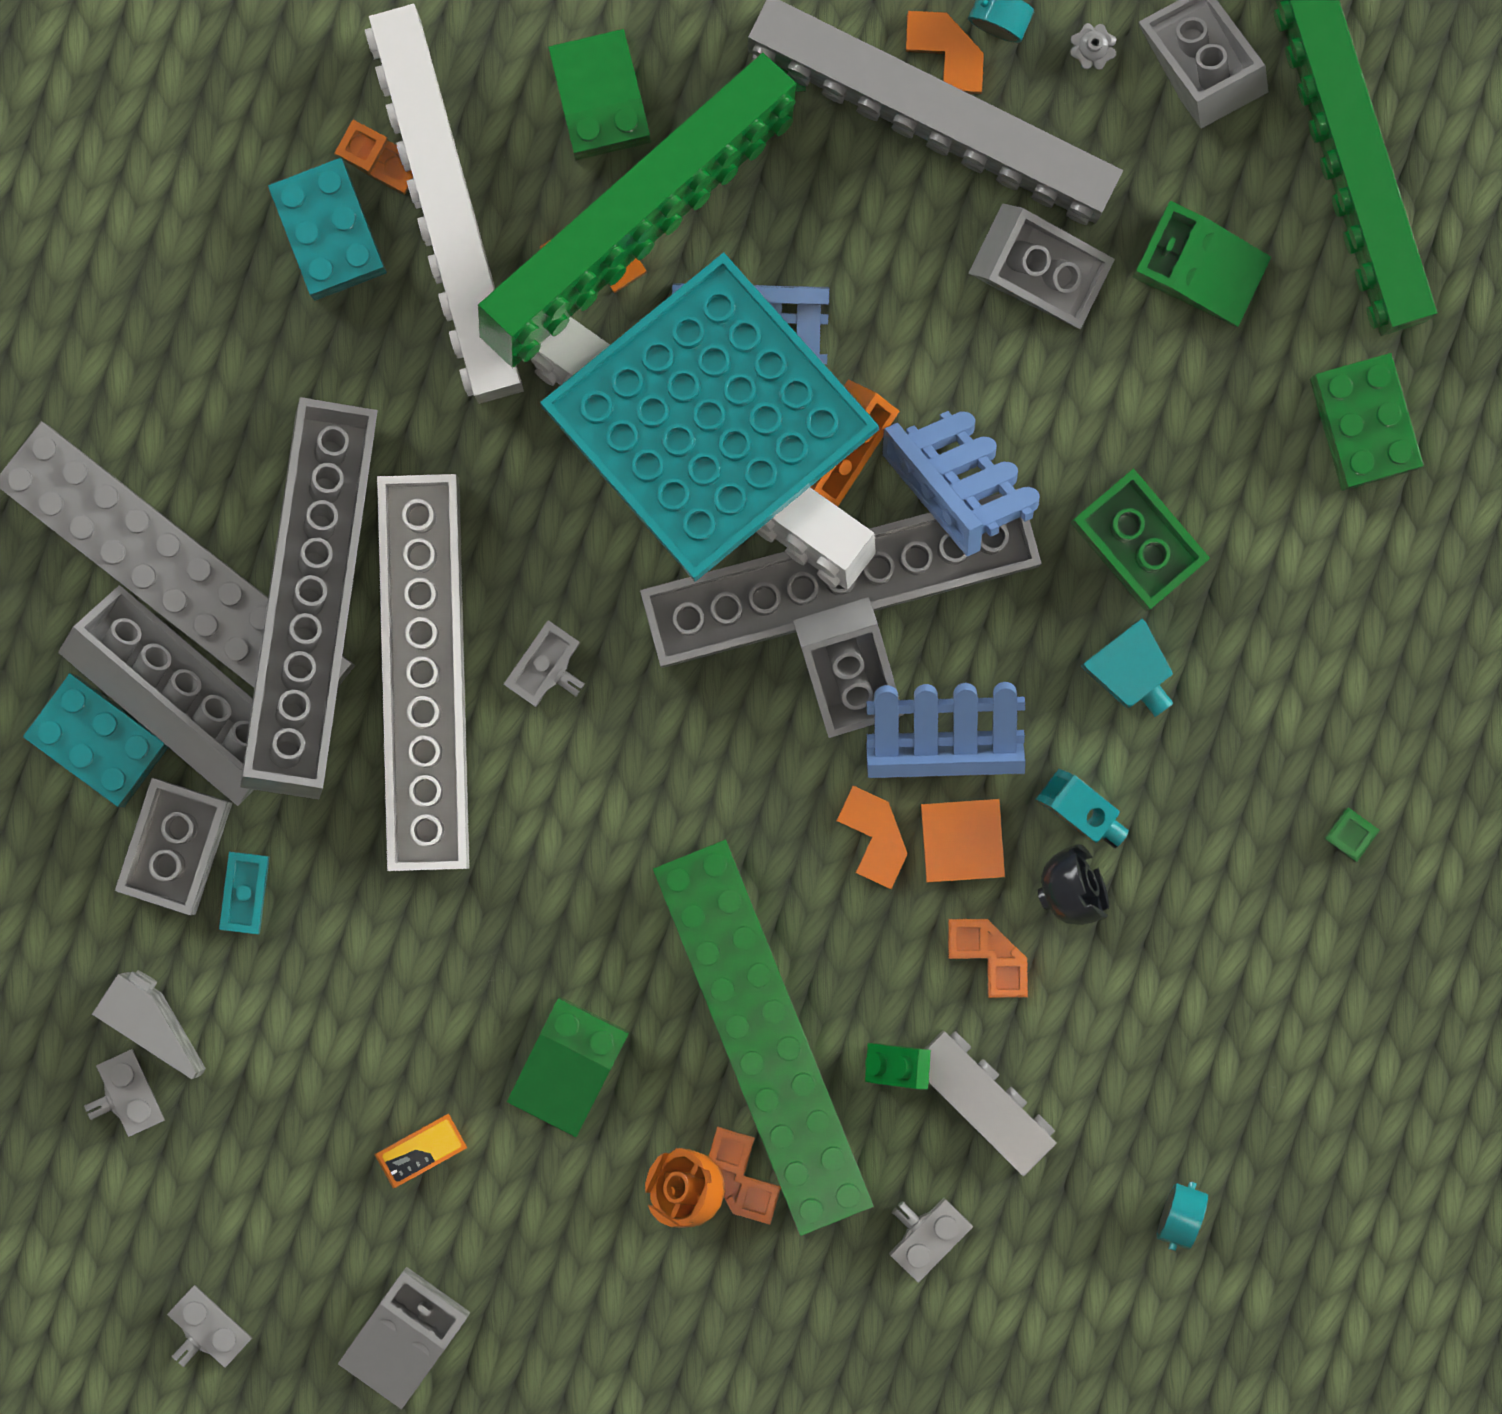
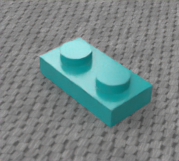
M229 852L219 930L260 934L270 856Z

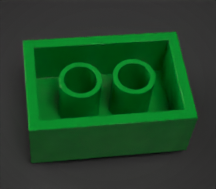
M1392 353L1317 373L1310 378L1342 491L1415 471L1424 466Z
M1134 468L1070 522L1146 612L1152 609L1210 559Z

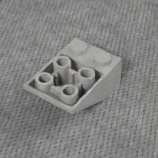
M406 1267L341 1358L338 1365L402 1410L463 1325L470 1312Z

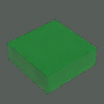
M1346 807L1324 840L1357 862L1380 830L1349 807Z

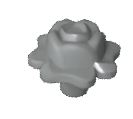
M1086 23L1079 33L1072 35L1071 43L1074 47H1072L1070 53L1072 57L1080 61L1084 69H1089L1093 65L1097 70H1101L1108 60L1116 56V51L1112 46L1116 44L1117 39L1107 32L1103 24H1098L1094 28L1091 24Z

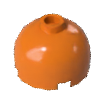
M676 1148L670 1153H663L658 1156L650 1167L645 1182V1192L650 1193L652 1205H648L650 1213L660 1223L675 1228L700 1226L710 1220L721 1207L725 1194L724 1179L719 1167L709 1156L685 1148Z

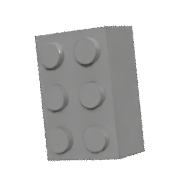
M869 597L793 620L828 737L831 738L874 725V715H867L866 701H874V693L879 687L889 685L896 689V685Z
M152 778L115 891L187 915H196L232 802L161 779Z

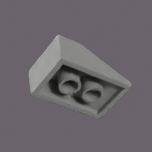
M1178 0L1139 21L1143 34L1178 97L1200 128L1213 123L1268 93L1265 64L1217 0Z
M1002 203L968 274L1075 328L1081 329L1115 259L1024 208Z
M139 970L136 973L132 971L131 973L118 974L92 1015L190 1079L201 1076L206 1068L165 997L154 988L157 982Z

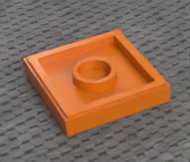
M1000 799L921 804L926 882L1005 877Z

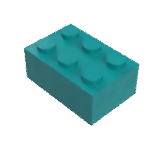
M342 158L268 185L307 289L314 301L387 273Z
M69 673L23 735L26 740L117 807L126 806L169 748L132 715L79 676Z

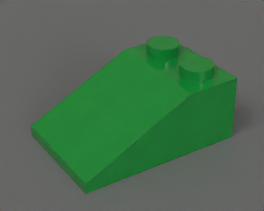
M624 29L548 46L575 161L651 143L649 128Z
M559 997L520 1073L507 1103L577 1137L630 1032Z

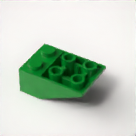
M1169 201L1132 278L1238 328L1269 264L1271 256L1208 218L1173 201Z

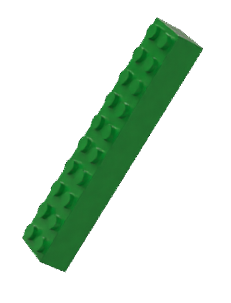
M1275 0L1278 7L1273 11L1275 22L1279 32L1285 31L1289 46L1285 47L1286 57L1290 68H1297L1301 83L1297 84L1299 99L1303 106H1309L1313 119L1308 121L1310 134L1314 143L1320 142L1324 157L1320 158L1321 169L1326 180L1332 179L1336 194L1332 195L1333 207L1338 218L1343 216L1348 230L1343 232L1344 242L1350 255L1355 253L1359 268L1355 269L1357 284L1361 292L1367 291L1371 306H1367L1366 310L1371 327L1373 329L1378 328L1380 336H1384L1426 323L1438 312L1340 0Z
M761 53L478 304L479 337L512 368L522 360L527 362L532 359L539 351L541 343L550 335L554 337L560 334L566 328L570 321L569 318L579 309L581 311L588 309L597 299L598 292L607 284L612 286L623 277L626 267L635 259L642 260L651 252L655 245L654 242L663 234L670 235L679 227L683 220L682 217L691 209L698 210L707 202L711 195L710 192L719 184L724 186L729 183L737 174L738 167L747 159L752 161L757 158L771 137L775 134L780 136L789 129L794 121L793 111L796 103V82L769 57Z
M726 839L653 868L800 1236L874 1207Z

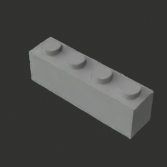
M942 1030L924 1048L931 1050L929 1083L1024 1177L1057 1144L1050 1137L1055 1130L1039 1114L1032 1119L1022 1109L1027 1102L1011 1086L1004 1091L994 1081L999 1074L984 1059L977 1064L967 1054L972 1047L956 1031L949 1036Z

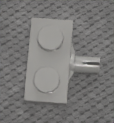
M548 620L504 682V685L535 707H537L546 692L556 686V684L573 694L574 697H577L580 691L568 684V681L581 690L585 683L566 670L569 659L581 643Z
M133 1049L96 1065L104 1082L105 1096L84 1105L86 1112L101 1106L100 1109L88 1114L90 1120L112 1110L120 1118L128 1137L165 1121Z
M944 1197L931 1211L919 1217L904 1201L900 1202L898 1206L908 1217L897 1207L892 1211V1214L908 1229L903 1239L889 1254L918 1283L973 1228L972 1224Z
M196 1285L167 1314L182 1328L187 1338L184 1344L172 1355L174 1360L177 1361L188 1350V1353L178 1362L182 1367H185L187 1362L200 1350L210 1354L226 1368L252 1339L245 1330Z

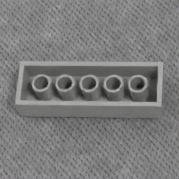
M119 585L73 626L58 653L234 804L239 806L254 791L253 789L240 788L253 699Z

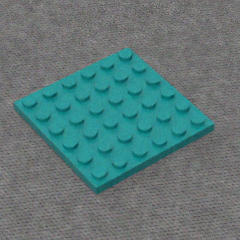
M724 252L540 402L541 407L694 582L879 431V425Z

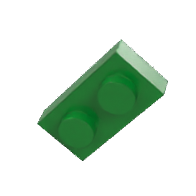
M868 1043L865 1061V1082L912 1089H928L931 1050Z

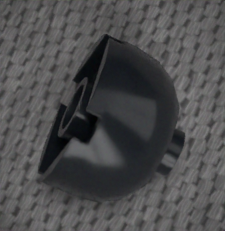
M1081 844L1066 848L1053 855L1043 869L1041 875L1042 887L1038 888V897L1045 910L1051 909L1053 914L1061 921L1076 925L1089 924L1107 918L1108 914L1103 911L1109 909L1107 889L1099 868L1092 871L1086 860L1093 857Z

